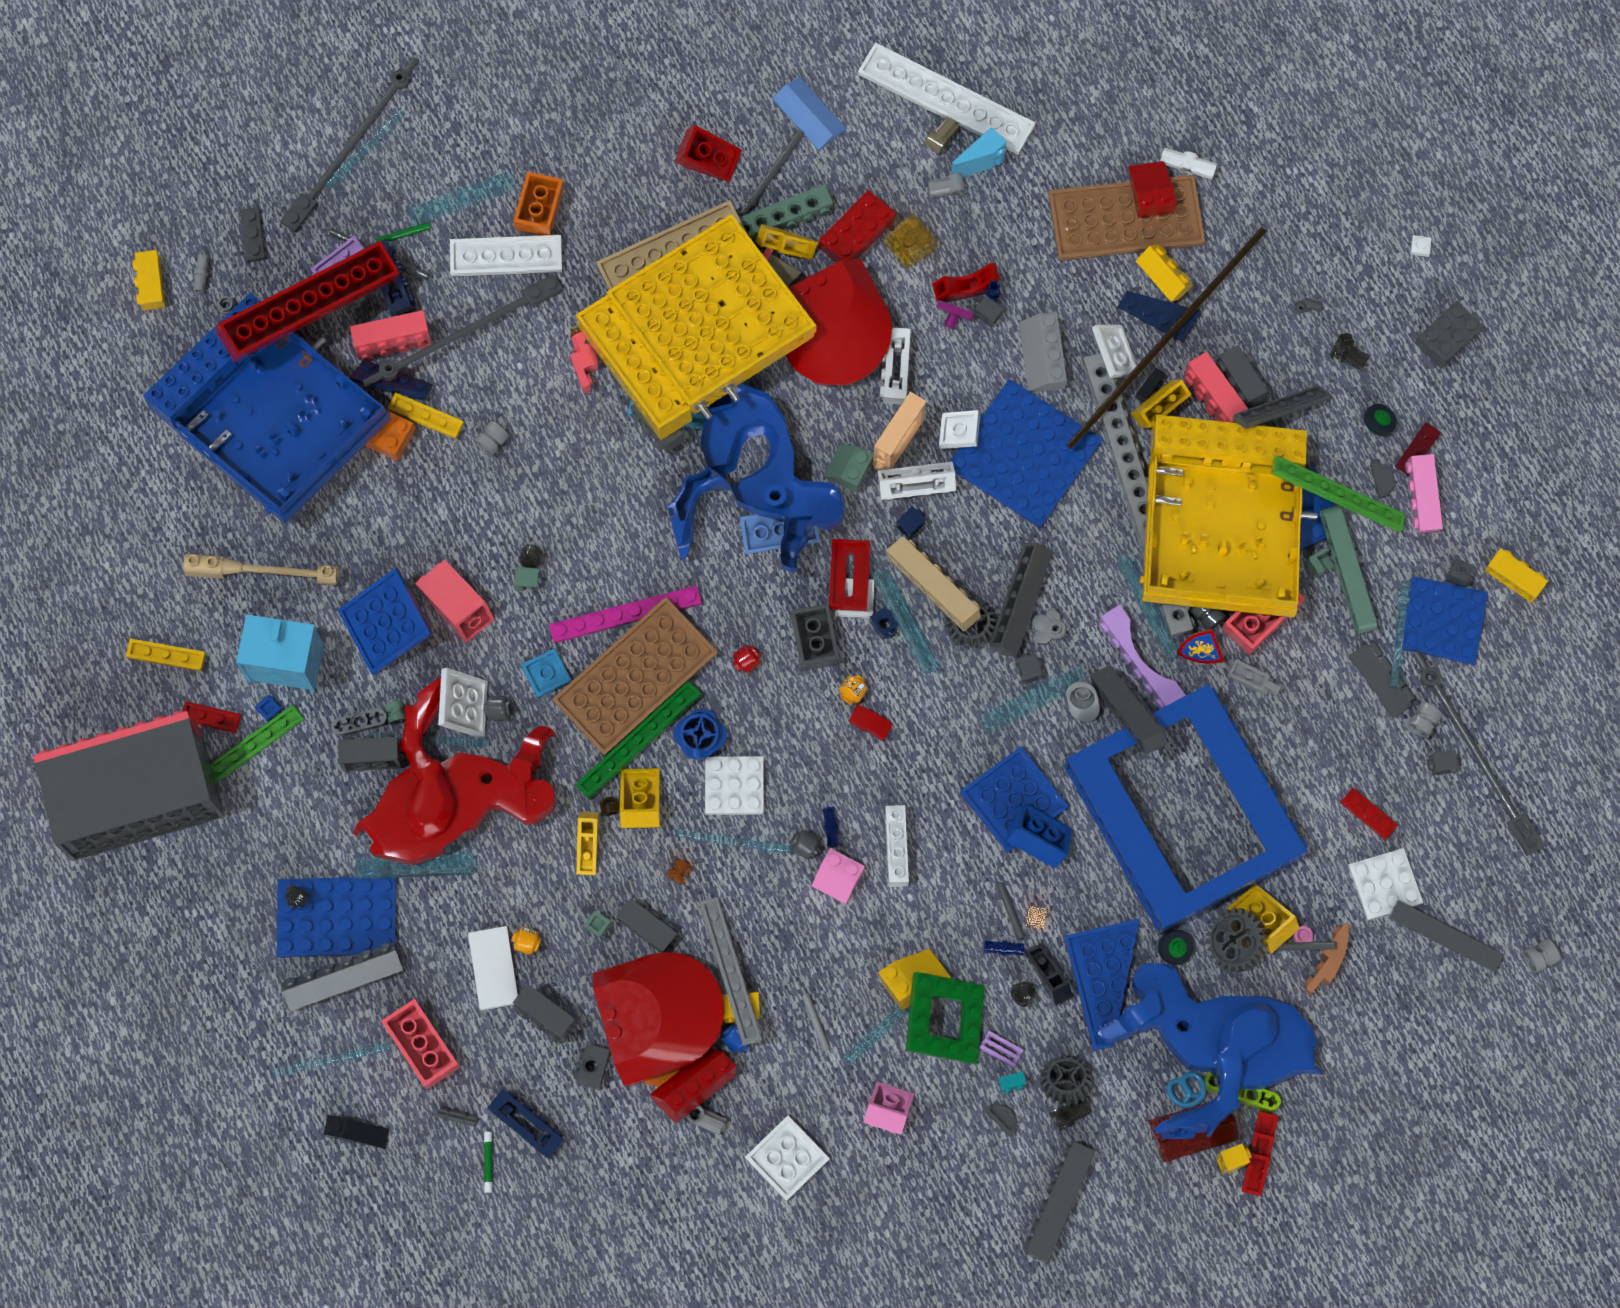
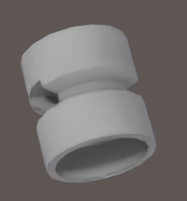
M490 421L484 428V433L480 432L474 439V443L480 450L492 457L498 450V444L502 445L509 438V435L500 425Z
M1421 702L1415 711L1416 715L1412 716L1407 727L1420 737L1428 738L1433 731V725H1437L1443 715L1435 706L1427 702Z
M1550 939L1538 943L1537 947L1532 946L1523 951V957L1528 967L1535 974L1544 970L1546 965L1552 966L1561 960L1558 949Z

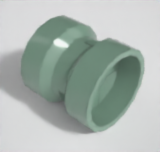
M402 700L385 704V710L389 713V725L405 722V713L403 711L405 706Z

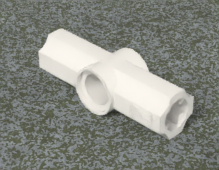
M1164 148L1160 160L1164 161L1166 166L1178 169L1182 174L1183 172L1187 173V175L1195 174L1211 180L1217 163L1201 159L1193 152L1186 151L1181 153L1168 148Z

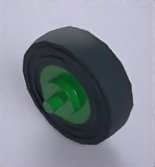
M1374 404L1364 413L1365 425L1375 435L1387 436L1397 426L1395 414L1383 404Z
M1169 930L1159 939L1158 953L1166 963L1180 965L1191 957L1193 942L1185 932Z

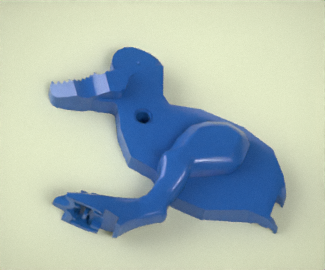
M739 384L734 389L740 397L739 401L734 402L728 393V395L721 397L706 407L712 414V418L707 420L704 416L700 443L707 468L695 475H687L680 491L667 506L669 516H675L670 519L681 560L685 559L690 551L691 544H693L694 519L698 499L706 492L725 489L732 492L737 506L759 516L784 521V536L781 540V566L789 572H797V558H799L800 551L808 544V533L816 525L821 529L831 530L842 523L844 504L839 488L832 483L801 481L794 476L795 454L787 431L785 417L768 393ZM762 434L767 437L771 448L764 466L753 474L744 477L738 485L731 486L726 479V474L735 471L743 443L750 437ZM774 495L780 497L778 500L771 499V497Z
M1148 963L1139 967L1132 980V989L1134 994L1140 999L1139 1004L1134 1006L1129 1004L1124 1014L1122 1013L1119 1018L1113 1020L1112 1023L1109 1022L1108 1025L1099 1026L1097 1029L1098 1036L1105 1043L1122 1041L1136 1033L1145 1032L1152 1028L1156 1029L1169 1051L1187 1070L1210 1072L1216 1076L1218 1080V1093L1214 1100L1193 1110L1173 1114L1170 1119L1161 1122L1154 1128L1155 1134H1162V1139L1194 1138L1195 1133L1206 1132V1137H1210L1225 1118L1240 1108L1239 1089L1262 1090L1304 1073L1323 1075V1070L1314 1064L1313 1048L1319 1049L1318 1038L1312 1027L1294 1006L1263 996H1221L1196 1003L1188 997L1177 970L1168 964ZM1182 1025L1187 1031H1180L1177 1026Z

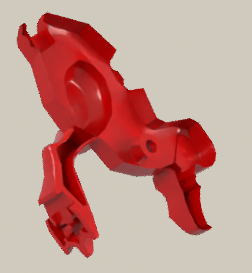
M441 677L437 678L416 695L418 701L411 708L408 705L405 706V726L399 743V749L407 755L410 767L390 781L375 810L359 821L353 834L356 837L362 830L367 832L373 840L370 853L374 857L414 866L443 855L444 848L449 843L457 840L465 831H475L490 810H502L525 825H536L551 814L557 804L556 795L551 785L544 780H535L536 770L542 767L543 749L550 737L556 736L555 732L549 727H536L525 737L520 752L513 758L510 765H503L484 756L461 752L440 763L438 760L429 757L423 746L424 736L435 717L439 714ZM486 778H492L490 783H483Z

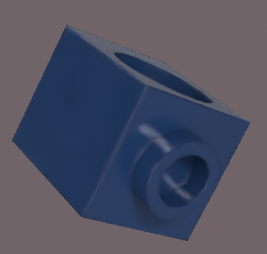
M912 506L896 521V527L910 539L925 525V514L920 509L916 510Z
M886 607L869 617V623L881 640L884 638L890 639L897 634L898 624ZM887 622L890 626L882 628L880 623Z

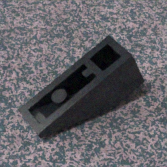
M1042 943L1025 951L1029 962L1055 1005L1073 997L1069 982Z
M328 1115L324 1135L328 1138L385 1149L390 1129Z

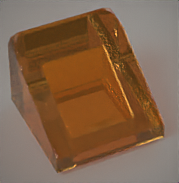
M1029 905L1025 927L1045 930L1048 908Z

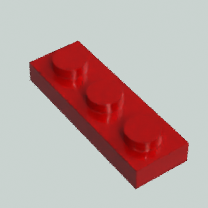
M1354 788L1340 802L1341 805L1384 840L1398 826V824Z

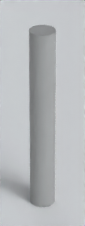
M805 994L802 996L803 1002L823 1052L830 1049L810 995Z

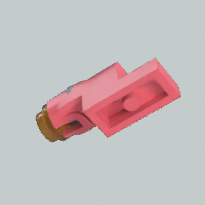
M575 327L570 331V338L574 346V353L570 354V358L584 393L591 391L590 385L593 384L588 373L599 369V355L580 329Z

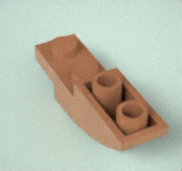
M1346 922L1342 927L1338 925L1332 933L1334 938L1331 941L1337 942V949L1322 950L1323 952L1320 957L1326 960V962L1322 960L1315 968L1318 971L1314 977L1310 975L1303 984L1306 986L1303 992L1308 996L1314 992L1321 981L1328 986L1340 968L1348 944L1349 924Z

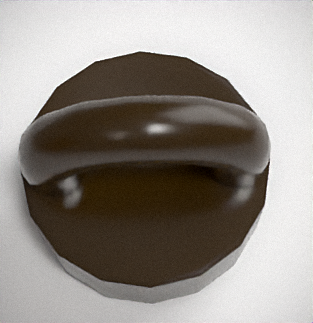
M606 797L600 801L602 816H612L620 812V806L616 798ZM606 802H613L612 804L605 805Z

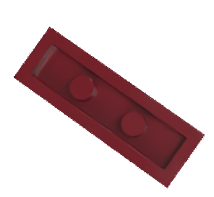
M1425 422L1395 465V468L1409 476L1405 467L1408 459L1411 456L1426 455L1441 434V431Z

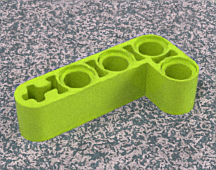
M1207 1072L1204 1079L1206 1090L1217 1095L1218 1086L1213 1087L1209 1084V1078H1215L1216 1080L1217 1078L1210 1072ZM1239 1089L1238 1098L1241 1104L1268 1113L1277 1110L1281 1104L1279 1095L1266 1089ZM1247 1092L1255 1093L1256 1100H1250L1247 1097ZM1270 1098L1273 1099L1272 1103H1274L1271 1107L1268 1106Z

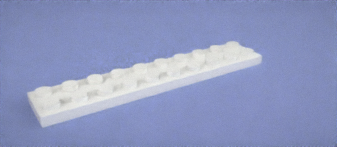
M876 42L858 70V75L945 119L947 117L954 119L959 126L979 136H982L992 127L1007 141L1006 149L1019 155L1036 125L1035 122Z

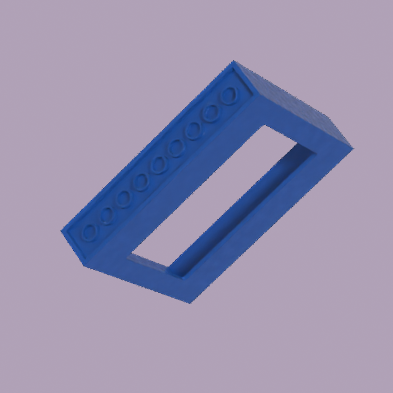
M1209 684L1152 714L1155 716L1157 724L1159 726L1162 725L1164 729L1185 718L1190 720L1264 846L1265 852L1185 893L1108 761L1112 756L1137 744L1127 730L1123 728L1069 756L1064 765L1067 774L1159 935L1296 863L1307 852L1306 842L1303 838H1299L1296 833V825L1293 821H1289L1286 816L1288 814L1283 804H1279L1276 799L1278 797L1273 787H1269L1266 782L1268 781L1264 771L1259 770L1256 757L1249 753L1246 740L1239 736L1236 723L1229 719L1226 706L1224 704L1221 705L1218 700L1217 691L1215 688H1211Z

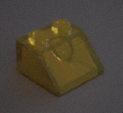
M915 214L899 223L884 241L885 245L906 270L936 249L935 238Z

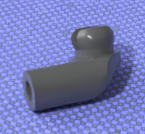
M1305 298L1296 303L1295 310L1298 313H1303L1310 309L1320 312L1323 304L1310 298Z

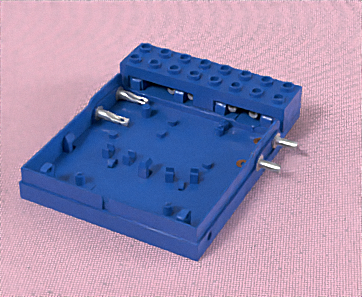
M249 293L221 321L261 301L252 293ZM215 326L159 379L143 397L149 409L172 427L182 439L264 506V510L269 515L272 513L281 522L286 524L391 420L389 412L316 352L326 343L323 337L311 347L293 332L234 363L217 335Z

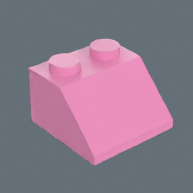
M830 848L817 872L812 887L846 904L860 880L865 866Z
M877 1081L863 1123L901 1135L914 1093Z

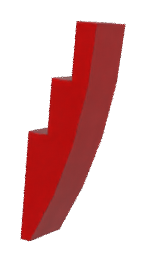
M1258 1110L1250 1146V1163L1246 1166L1241 1190L1244 1193L1262 1196L1279 1117L1276 1114Z

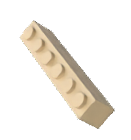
M902 536L886 550L888 559L963 632L981 618L980 606L974 600L970 601L967 598L966 592L962 588L958 589L949 576L945 577L937 564L933 565L924 552L920 553L913 541L907 540Z

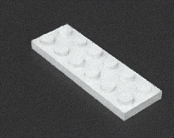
M561 235L450 239L451 276L562 272Z

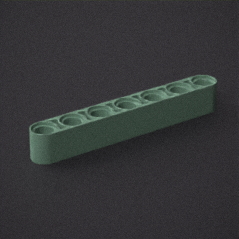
M1340 505L1320 510V518L1355 632L1362 634L1377 630L1376 618Z

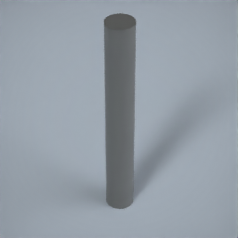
M999 883L996 887L1017 939L1024 938L1025 935L1004 883Z
M1285 942L1277 949L1278 951L1337 949V942Z

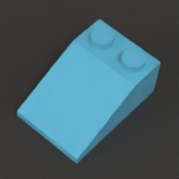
M991 127L952 162L951 174L961 173L964 177L991 169L996 164L999 166L1005 160L1007 141Z

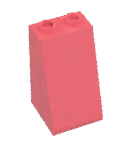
M445 559L435 565L430 572L423 575L415 583L422 595L465 644L495 620L486 602Z

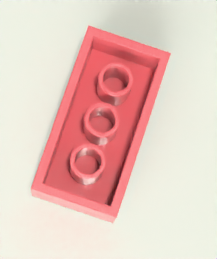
M423 310L350 326L358 360L369 361L376 356L387 357L394 352L405 353L412 348L423 349L432 344Z
M1205 352L1188 363L1184 374V381L1188 387L1194 389L1197 400L1204 403L1207 414L1210 417L1213 416L1216 421L1237 423L1233 420L1234 414L1248 408L1210 355Z
M1300 592L1298 595V608L1305 600V597ZM1236 611L1224 623L1222 630L1250 656L1289 617Z
M415 999L381 1021L427 1090L460 1068Z

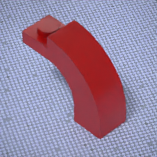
M989 263L970 275L962 277L943 276L932 283L936 301L951 302L976 297L992 290V285L1000 281L996 263Z

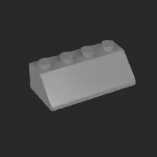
M1057 312L1039 313L1019 322L1028 391L1040 392L1065 389L1067 378Z

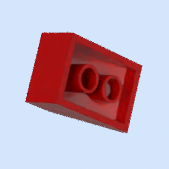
M694 125L686 130L674 162L687 169L730 182L742 149Z
M1160 161L1128 166L1137 218L1174 213L1176 199L1165 162Z

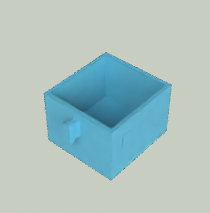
M246 614L236 664L247 682L256 681L309 689L311 692H315L324 643L314 624Z

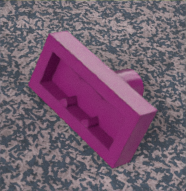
M941 300L937 303L936 307L938 310L948 313L944 324L945 327L954 330L958 318L970 322L974 318L973 312Z

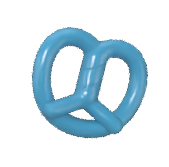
M1194 1071L1186 1072L1181 1078L1172 1079L1166 1088L1170 1100L1182 1109L1193 1108L1199 1105L1204 1100L1207 1091L1204 1079L1199 1073ZM1193 1077L1198 1081L1200 1093L1192 1092L1187 1082L1188 1078ZM1175 1084H1180L1186 1095L1183 1101L1178 1100L1173 1093L1172 1088ZM1191 1098H1196L1194 1101L1189 1102Z

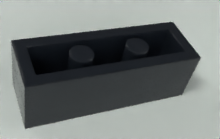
M1156 367L1138 390L1135 398L1145 402L1158 387L1166 373Z

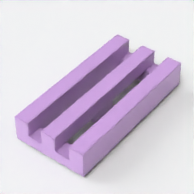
M987 1031L979 1047L980 1050L1013 1068L1023 1052V1049L991 1031ZM989 1037L1016 1051V1054L989 1040ZM986 1043L1012 1057L1013 1060L1011 1061L985 1046Z

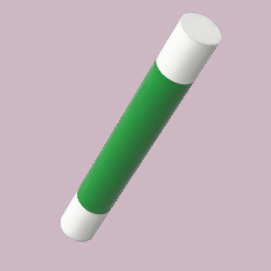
M484 1132V1193H492V1132Z

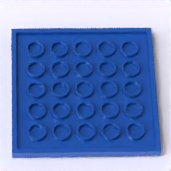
M1008 379L980 418L977 446L959 447L949 462H953L955 474L1038 528H1041L1103 439L1089 430L1073 449H1069L1066 444L1080 430L1082 425L1016 382Z

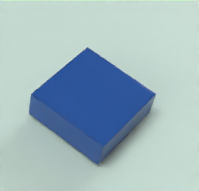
M270 695L254 707L267 722L282 710Z

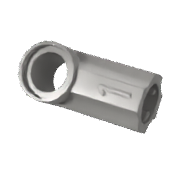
M954 173L947 176V178L928 181L930 198L950 195L951 197H955L957 194H960V196L964 195L966 190L963 175L961 173Z
M697 1106L694 1109L701 1113L699 1119L693 1120L690 1117V1113L687 1114L689 1123L717 1135H720L726 1122L725 1118L707 1111L701 1106Z

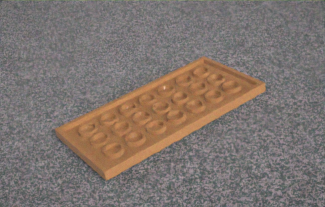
M1194 175L1170 177L1176 199L1174 213L1137 218L1130 182L1049 190L1048 196L1058 261L1144 252L1150 245L1156 244L1164 249L1205 245Z
M665 597L560 691L552 701L605 756L715 657L718 652L670 600Z

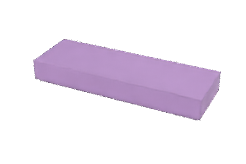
M354 235L313 266L311 271L316 274L365 248Z

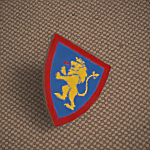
M1213 629L1191 635L1181 644L1176 653L1185 659L1197 663L1210 664L1225 661Z

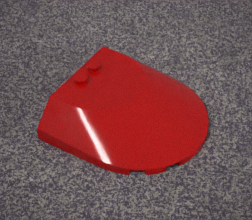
M861 258L840 260L788 288L816 325V332L812 339L785 355L796 372L819 385L845 386L866 378L880 366V362L885 354L887 355L892 342V321L889 311Z
M661 952L592 973L593 991L613 1062L625 1087H630L691 1066L705 1056L704 1054L718 1040L723 1019L725 1018L723 993L714 975L694 958L680 953Z

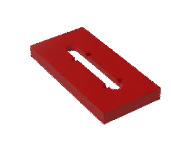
M832 539L830 610L867 611L870 540ZM852 554L854 555L852 596L847 597L845 595L847 555Z

